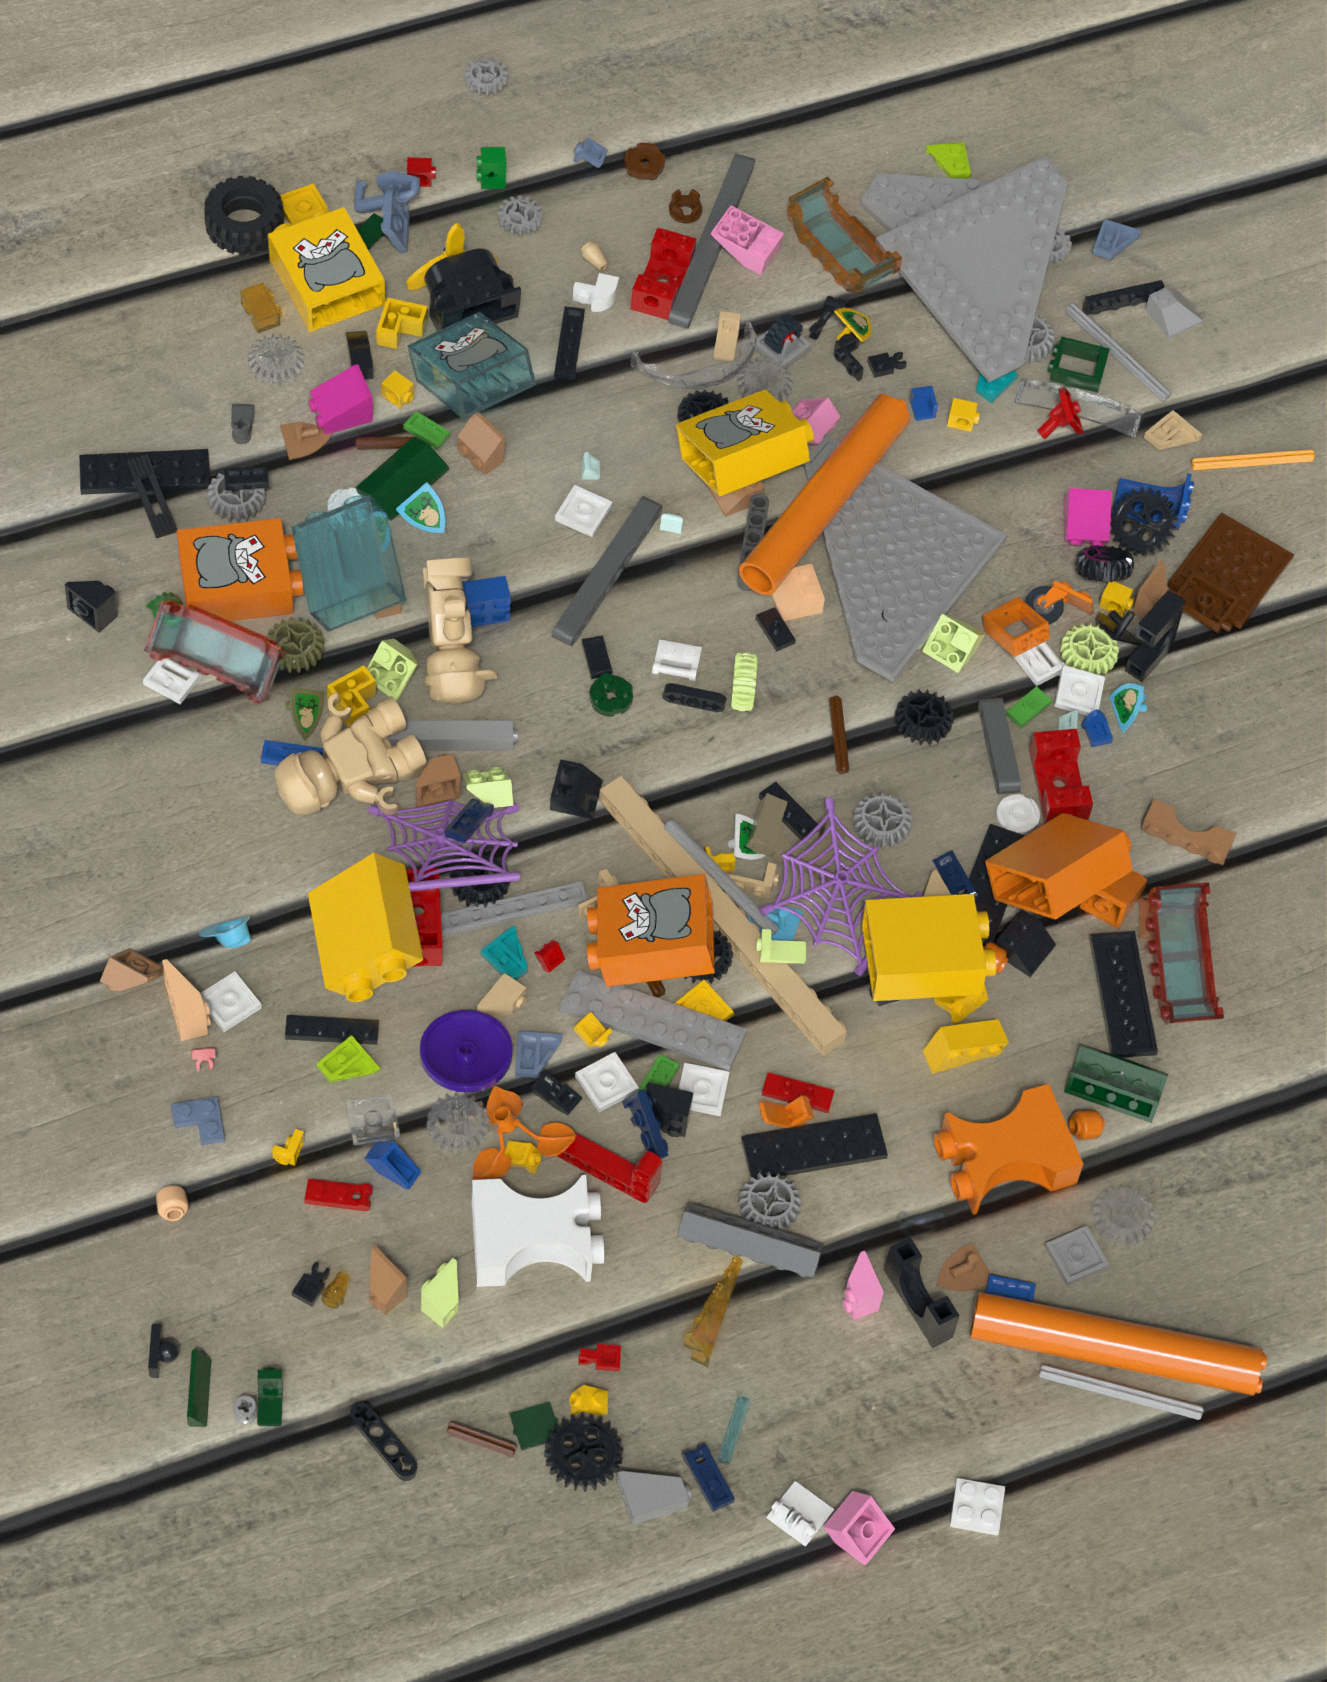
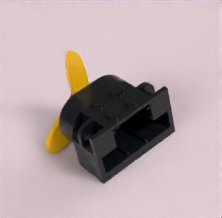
M460 223L454 224L449 230L443 254L428 261L406 281L408 290H418L425 286L430 293L429 316L441 341L469 333L474 327L486 328L518 318L520 286L514 288L512 275L500 270L497 264L499 261L497 256L489 250L482 248L469 251L463 250L465 234Z

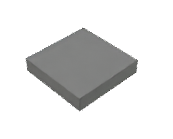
M1087 1225L1045 1244V1249L1067 1286L1109 1267L1106 1257Z

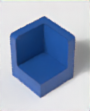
M933 387L912 388L910 404L915 420L936 418L938 404Z

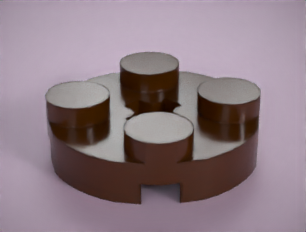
M638 143L637 147L632 149L630 147L626 151L624 161L627 174L638 179L656 180L665 167L664 153L662 154L659 151V147L651 143ZM647 159L648 163H642L641 161Z

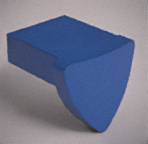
M1098 709L1094 710L1081 724L1082 729H1085L1091 747L1112 743L1113 737L1105 714Z

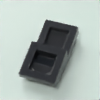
M546 1070L530 1088L538 1097L567 1116L582 1100V1097L566 1083L562 1085Z

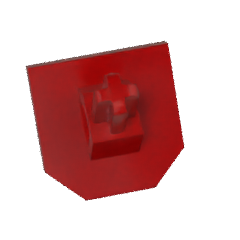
M1065 386L1059 388L1061 402L1049 413L1051 417L1037 430L1044 439L1058 426L1063 428L1070 425L1078 435L1084 433L1079 412H1081L1079 402L1073 400Z

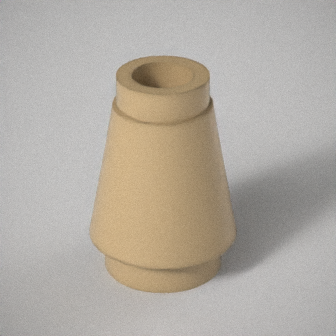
M589 241L581 248L582 257L600 272L609 266L598 243Z

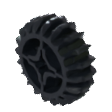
M696 389L694 394L689 392L687 398L683 397L678 406V421L680 423L692 418L691 415L695 417L729 404L728 398H722L721 393L716 395L714 390L707 392L704 389L703 392H699Z
M1106 545L1090 546L1089 548H1083L1077 554L1076 570L1083 578L1096 580V582H1120L1131 577L1134 569V557L1127 550H1122V548Z
M920 689L917 690L916 694L910 691L908 696L904 695L902 697V700L897 704V710H895V724L898 726L899 733L904 732V739L911 737L912 743L918 740L920 745L927 741L930 746L933 740L938 743L941 738L945 739L947 733L951 731L954 722V712L950 708V701L944 702V696L937 697V691L933 694H930L928 689L925 693H922Z
M483 850L482 858L489 861L490 855H485V851ZM493 858V864L502 868L501 858ZM457 862V864H453V866H486L478 862ZM457 869L452 870L449 878L488 875L489 870ZM490 871V872H492L493 874H498V873H499V872H495V871ZM510 882L471 885V889L467 886L450 888L453 889V895L458 896L459 902L466 900L467 907L471 904H474L475 907L483 904L484 908H486L488 902L494 905L496 900H502L503 895H507Z
M720 930L714 933V960L716 957H721L715 963V973L689 976L692 978V983H695L696 980H700V982L708 980L712 984L714 978L720 981L722 974L726 975L728 973V968L732 965V945L727 943V936L721 937Z

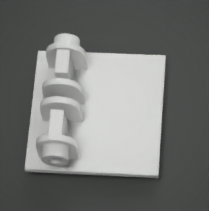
M795 1481L783 1497L773 1504L772 1511L766 1518L806 1547L833 1513L834 1509Z

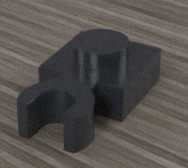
M888 352L869 356L867 360L874 378L894 374V368L901 370L906 368L907 364L906 361H898L903 358V352H897L892 357H889Z
M318 1262L312 1265L311 1276L304 1273L292 1291L293 1297L313 1307L325 1288V1284L321 1281H325L330 1275L329 1268H326L323 1273L317 1272L319 1268Z

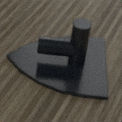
M1115 610L1109 613V617L1098 612V623L1113 640L1141 645L1126 630L1135 616L1132 611L1128 610L1123 618Z

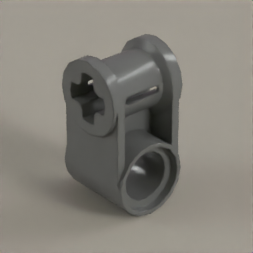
M232 404V438L237 444H246L251 440L252 424L254 423V404Z

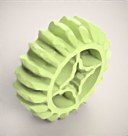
M1091 622L1087 627L1083 623L1079 625V628L1073 626L1071 631L1068 630L1061 642L1060 653L1062 654V661H1066L1065 664L1072 668L1100 675V673L1105 675L1108 670L1114 667L1118 659L1119 647H1117V641L1113 640L1104 630H1101L1099 624L1096 627H1092Z
M743 652L737 653L735 656L731 707L735 710L751 711L753 708L757 675L756 654Z

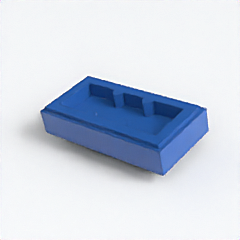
M989 1274L986 1293L1033 1302L1036 1284Z

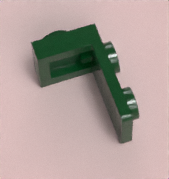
M266 1367L263 1370H258L257 1425L281 1426L282 1370H278L275 1367Z

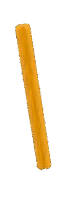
M1312 449L1200 457L1193 458L1191 466L1193 470L1311 462L1315 456Z

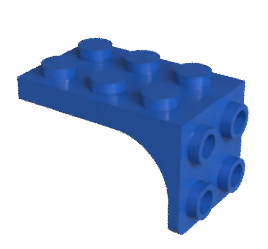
M1187 473L1185 481L1176 487H1161L1120 478L1114 506L1119 507L1118 498L1123 501L1125 500L1124 493L1131 496L1132 489L1139 493L1140 488L1143 487L1145 493H1147L1148 489L1152 488L1153 494L1159 490L1161 497L1167 495V502H1173L1174 505L1170 509L1177 510L1173 517H1177L1179 521L1173 523V525L1179 531L1180 524L1186 521L1187 511H1189L1190 495L1194 486V481H1190L1192 474ZM1137 504L1134 511L1137 513L1141 512L1144 509V504ZM1131 513L1127 514L1128 517L1136 519L1140 523L1150 524L1146 519L1141 520ZM1156 513L1153 516V521H1160L1163 513Z

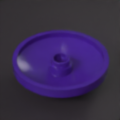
M458 1010L438 1017L426 1028L420 1042V1060L427 1075L438 1085L456 1092H477L495 1085L506 1075L512 1062L513 1045L508 1031L498 1020L479 1011Z

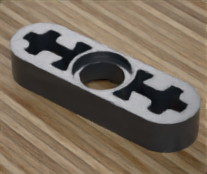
M674 683L666 684L662 695L663 699L669 703L712 712L724 711L727 698L721 693Z

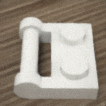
M659 639L652 674L659 675V673L679 676L689 678V681L695 682L702 647ZM661 663H663V664H669V665H674V666L685 667V668H691V669L689 670V669H683V668L672 667V666H667V665H661Z
M1047 641L1014 657L1036 686L1057 675L1060 676L1062 667L1064 665L1067 666L1059 660L1048 646ZM1037 649L1044 653L1054 667L1051 668Z
M163 654L143 679V685L181 704L193 687L200 682L202 673L198 671L193 672L172 661L170 656ZM167 667L173 670L174 672L188 678V680L186 681L180 678L179 676L165 670L164 668Z

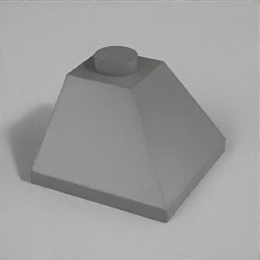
M1165 287L1149 295L1146 311L1169 339L1203 322L1179 291Z

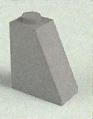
M627 1471L617 1472L616 1482L632 1525L688 1508L691 1492L688 1485L683 1484L681 1477Z

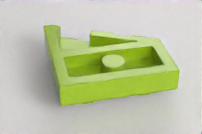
M964 142L926 145V153L928 155L931 154L936 159L937 166L944 170L948 178H971V170Z
M352 1035L316 1063V1067L330 1083L375 1074L381 1069Z

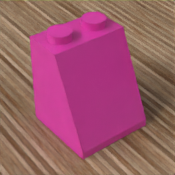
M358 364L310 391V400H308L310 411L315 412L317 427L322 428L325 435L373 422V397Z
M1068 489L1063 499L1064 542H1069L1070 546H1082V543L1091 544L1094 547L1108 544L1110 541L1112 491Z

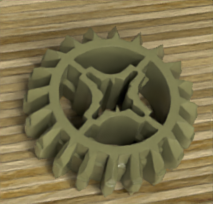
M290 617L288 622L282 619L281 625L275 623L274 629H269L268 636L265 639V650L268 653L269 660H273L274 666L280 665L281 671L285 668H288L290 673L293 669H296L299 673L301 668L308 671L309 665L315 667L316 660H321L324 652V638L321 629H317L316 624L310 625L309 619L302 622L300 617L297 621Z

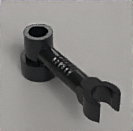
M827 296L824 302L826 309L818 321L810 327L809 331L811 334L809 337L817 340L824 325L831 315L835 313L834 311L840 308H848L849 301Z

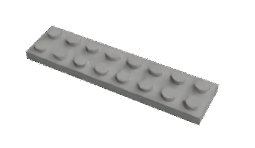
M577 970L559 1006L561 1012L581 1019L587 1013L592 1012L606 1028H611L612 1030L728 1071L731 1070L747 1035L746 1028L623 985L606 987L603 978Z

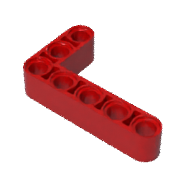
M575 1133V1140L564 1152L557 1155L560 1159L642 1203H648L660 1184L663 1162L660 1157L649 1151H645L637 1165H634Z

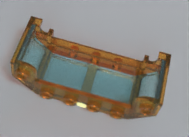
M826 177L789 197L787 212L800 243L805 245L810 250L811 255L821 262L823 268L830 272L837 284L849 292H863L864 288L890 274L899 272L902 257L897 251L893 253L887 251L884 253L838 203V194L833 195L829 190L830 187L834 186V183L829 177Z

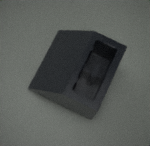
M560 759L550 798V810L594 819L603 779L583 764Z

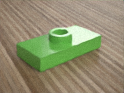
M417 411L403 424L404 430L429 443V445L437 450L450 437V431Z
M1036 686L1006 711V716L1022 729L1050 706L1052 699Z
M659 1054L638 1092L642 1090L647 1091L648 1083L669 1087L680 1068V1064Z

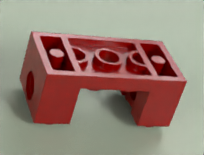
M657 227L651 242L650 259L644 274H638L632 288L631 310L665 320L669 319L670 311L696 250L697 238ZM665 279L668 282H660L658 280Z
M1077 729L1033 733L1029 753L1044 824L1062 813L1089 820L1093 801L1089 785L1082 786L1077 763L1081 749ZM1061 781L1065 786L1056 787L1053 782Z
M439 868L429 869L425 871L424 874L438 870ZM406 869L408 882H414L413 869ZM439 873L420 881L439 879ZM440 888L410 891L413 909L419 907L424 910L422 914L415 915L423 961L413 967L442 966Z

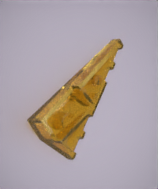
M738 1256L733 1257L731 1264L723 1274V1279L720 1283H717L703 1306L699 1317L695 1319L691 1332H688L685 1336L684 1347L692 1350L691 1360L707 1368L743 1263Z

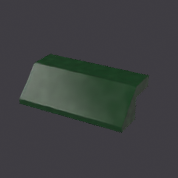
M413 436L355 488L357 494L373 502L377 514L393 520L399 514L396 510L398 506L426 482L431 486L449 470V466L429 443Z
M1081 1043L1064 1093L1152 1123L1168 1074Z

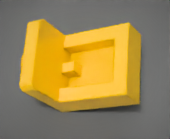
M592 1012L587 1013L572 1027L589 1049L595 1046L602 1047L610 1040L608 1036L613 1032L611 1028L605 1029Z
M587 1385L572 1391L569 1398V1404L571 1405L570 1414L577 1415L581 1412H586L602 1417L607 1415L608 1391Z

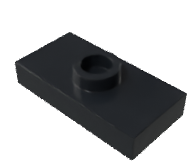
M267 466L224 469L225 491L269 488Z
M775 607L756 615V621L776 652L795 644V637Z
M603 635L582 639L581 644L591 679L600 678L604 673L612 675L613 671Z

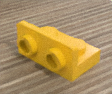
M984 983L982 995L937 997L933 999L937 1006L950 1013L952 1022L958 1024L987 1002L988 995Z

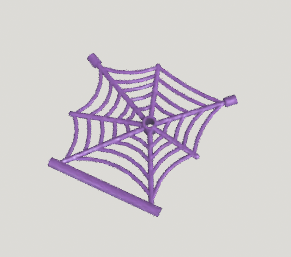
M826 798L825 806L828 813L821 822L798 844L781 854L784 861V879L781 891L774 904L762 906L759 908V911L764 916L778 908L796 915L808 926L814 938V946H817L818 943H826L842 948L857 960L858 966L854 972L861 976L868 968L866 956L862 960L860 953L863 932L859 943L855 933L859 919L864 913V907L857 915L854 924L851 916L856 903L864 895L872 891L884 893L874 899H882L890 895L898 898L923 897L924 894L921 891H917L914 896H910L894 885L886 876L878 861L876 852L879 850V847L875 846L872 848L852 835L833 812L835 810L834 798ZM829 818L830 826L816 842L796 858L789 855L810 839ZM835 821L850 838L870 851L864 855L851 847L836 830ZM831 830L832 844L825 851L808 863L800 860L813 850ZM837 837L848 849L862 858L857 860L838 847ZM832 848L834 849V855L828 863L821 867L812 865L825 856ZM839 853L855 862V864L851 867L845 865L840 861ZM873 855L883 878L898 892L886 889L877 880L871 870L868 858ZM787 860L791 861L793 871L792 889L790 897L780 901L787 883ZM835 860L836 874L823 870ZM865 862L869 874L879 887L870 884L864 876L861 864ZM795 863L799 865L800 893L794 895L796 888ZM803 867L808 868L810 875V889L804 891ZM858 868L859 873L865 881V883H862L856 876L854 872L855 869ZM812 870L820 873L821 885L814 887ZM852 874L856 881L849 879V875ZM825 876L832 878L831 881L825 883ZM845 883L856 886L846 895ZM831 885L834 886L832 894L827 889ZM839 888L842 897H836ZM860 888L868 889L862 892L849 908V897ZM819 890L825 891L829 895L830 900L828 901ZM812 893L819 895L827 904L825 912L816 901L807 895ZM804 898L813 903L823 915L821 924L811 908L796 900ZM834 901H843L845 910L832 907ZM791 902L809 911L819 928L817 934H815L811 924L801 914L783 905ZM833 910L845 914L848 923L830 918V911ZM826 922H837L849 927L851 937L842 932L824 928ZM822 932L837 934L853 942L855 953L842 944L821 940Z
M453 799L437 804L403 809L396 813L416 812L448 805L447 808L413 815H386L373 804L369 807V813L378 817L382 816L390 828L392 842L391 846L387 847V851L399 853L407 859L413 868L415 881L408 882L410 891L520 881L519 872H508L505 862L509 850L512 847H517L518 843L508 839L501 830L503 815L519 811V806L516 802L513 803V806H505L503 810H494L491 817H487L483 821V823L486 822L485 831L491 840H485L480 834L478 827L476 834L479 839L470 837L465 842L471 843L468 850L460 846L463 842L445 837L448 821H453V819L449 818L450 815L453 817L458 815L451 810L457 813L461 811L453 807V805L462 809L465 807V805L454 802ZM446 812L444 816L410 823L403 820ZM499 817L497 820V830L505 841H499L492 836L489 831L490 820ZM389 819L395 821L401 828L403 834L402 844L395 845V832ZM443 820V823H440V824H437V825H434V826H427V827H419V826H417V825L429 824V823H433V822H437V821ZM404 826L412 829V842L406 843L407 835ZM416 831L423 833V840L416 841ZM425 844L431 852L428 853L427 850L421 845ZM474 844H483L479 849L478 855L471 852ZM486 845H495L489 861L482 858V852ZM416 846L422 850L427 856L426 861L424 862L420 854L411 847ZM508 846L501 859L502 868L493 864L494 854L498 847ZM406 848L420 860L422 868L419 873H417V868L409 856L399 849ZM453 849L458 850V851L446 852V853H441V854L435 855V853H438V852H441V851H444V850H453ZM462 855L471 857L448 859L429 865L432 860L445 856ZM453 862H478L486 865L452 866L424 874L425 871L436 866ZM457 869H480L499 872L498 874L420 881L431 875Z

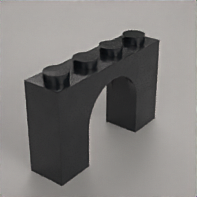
M1168 590L1138 623L1135 636L1142 640L1143 643L1128 659L1125 672L1142 683L1172 649L1186 604L1179 595L1173 594Z
M911 1237L890 1247L884 1271L929 1344L934 1348L953 1338L960 1315L948 1296L934 1302L928 1294L920 1274V1264L923 1256Z

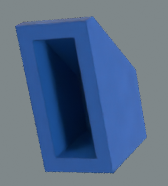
M376 1140L364 1158L378 1174L408 1190L422 1172L394 1141Z

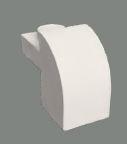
M599 273L595 286L575 282L573 301L591 304L592 312L609 309L616 300L619 277Z

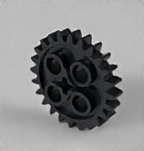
M1143 487L1140 488L1139 493L1132 489L1131 496L1124 493V501L1119 498L1117 499L1120 503L1119 507L1112 506L1116 513L1111 514V518L1114 521L1110 522V526L1115 528L1110 533L1117 535L1113 540L1116 543L1121 541L1119 547L1123 549L1127 546L1126 550L1129 553L1134 549L1135 556H1138L1140 551H1142L1144 557H1147L1148 551L1155 555L1156 548L1163 551V543L1168 546L1170 545L1167 540L1168 537L1175 538L1171 531L1178 530L1173 525V523L1179 521L1177 517H1173L1177 510L1170 509L1174 505L1173 502H1167V495L1161 497L1159 490L1153 494L1152 488H1149L1147 493H1145ZM1137 504H1144V509L1141 512L1137 513L1134 511ZM1131 513L1141 520L1146 519L1150 524L1160 527V531L1146 524L1141 525L1138 520L1128 517L1127 514ZM1156 513H1163L1160 521H1153V516ZM1133 522L1134 528L1131 531H1125V525ZM1147 531L1153 532L1150 540H1143V536Z
M583 1413L580 1415V1420H576L574 1415H571L569 1423L563 1418L561 1422L562 1427L555 1424V1433H548L550 1441H545V1448L547 1450L544 1451V1457L548 1458L545 1465L548 1467L552 1466L550 1475L557 1473L556 1482L565 1480V1488L572 1483L574 1484V1491L578 1489L579 1485L583 1487L584 1492L587 1491L588 1485H591L595 1491L598 1482L602 1486H606L605 1478L613 1480L614 1475L612 1472H619L617 1464H622L623 1459L619 1456L623 1454V1448L619 1447L622 1440L620 1438L615 1439L617 1430L610 1432L611 1423L605 1426L602 1425V1417L595 1422L593 1421V1414L590 1415L588 1420L585 1419ZM594 1435L597 1437V1440L588 1441L585 1437ZM564 1442H572L574 1446L566 1448L562 1444ZM580 1450H584V1452L588 1454L584 1455L583 1452H580ZM595 1457H602L605 1461L603 1463H596L593 1459ZM576 1463L579 1464L582 1468L579 1470H573L570 1468V1465Z

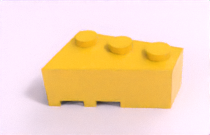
M999 1019L940 1027L923 1049V1053L932 1074L985 1058L999 1056L1009 1041Z

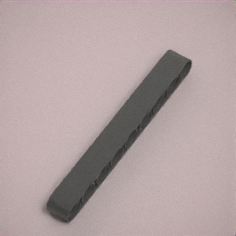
M645 496L640 498L556 623L552 632L553 638L569 646L575 644L659 518L663 505Z

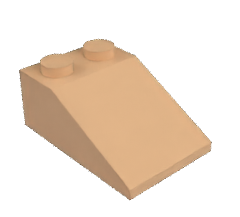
M167 959L162 960L164 982L180 1040L184 1041L208 1035L207 1026L211 1025L207 1001H202L200 992Z

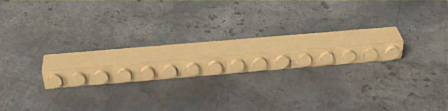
M620 776L601 788L599 795L601 804L667 879L705 874L713 900L714 932L720 930L721 937L727 936V943H731L733 954L816 1049L824 1056L845 1042L847 1032L845 1025L840 1020L837 1021L830 1008L820 1002L815 991L805 985L797 971H793L788 963L760 962V951H756V939L761 938V934L757 925L751 923L746 918L745 912L732 902L731 897L725 891H722L712 877L664 829L665 825L662 823L659 814L649 808L647 801L643 797H639L633 785L629 781L626 782Z

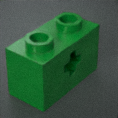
M481 147L480 156H477V168L480 169H476V180L481 182V189H505V147Z

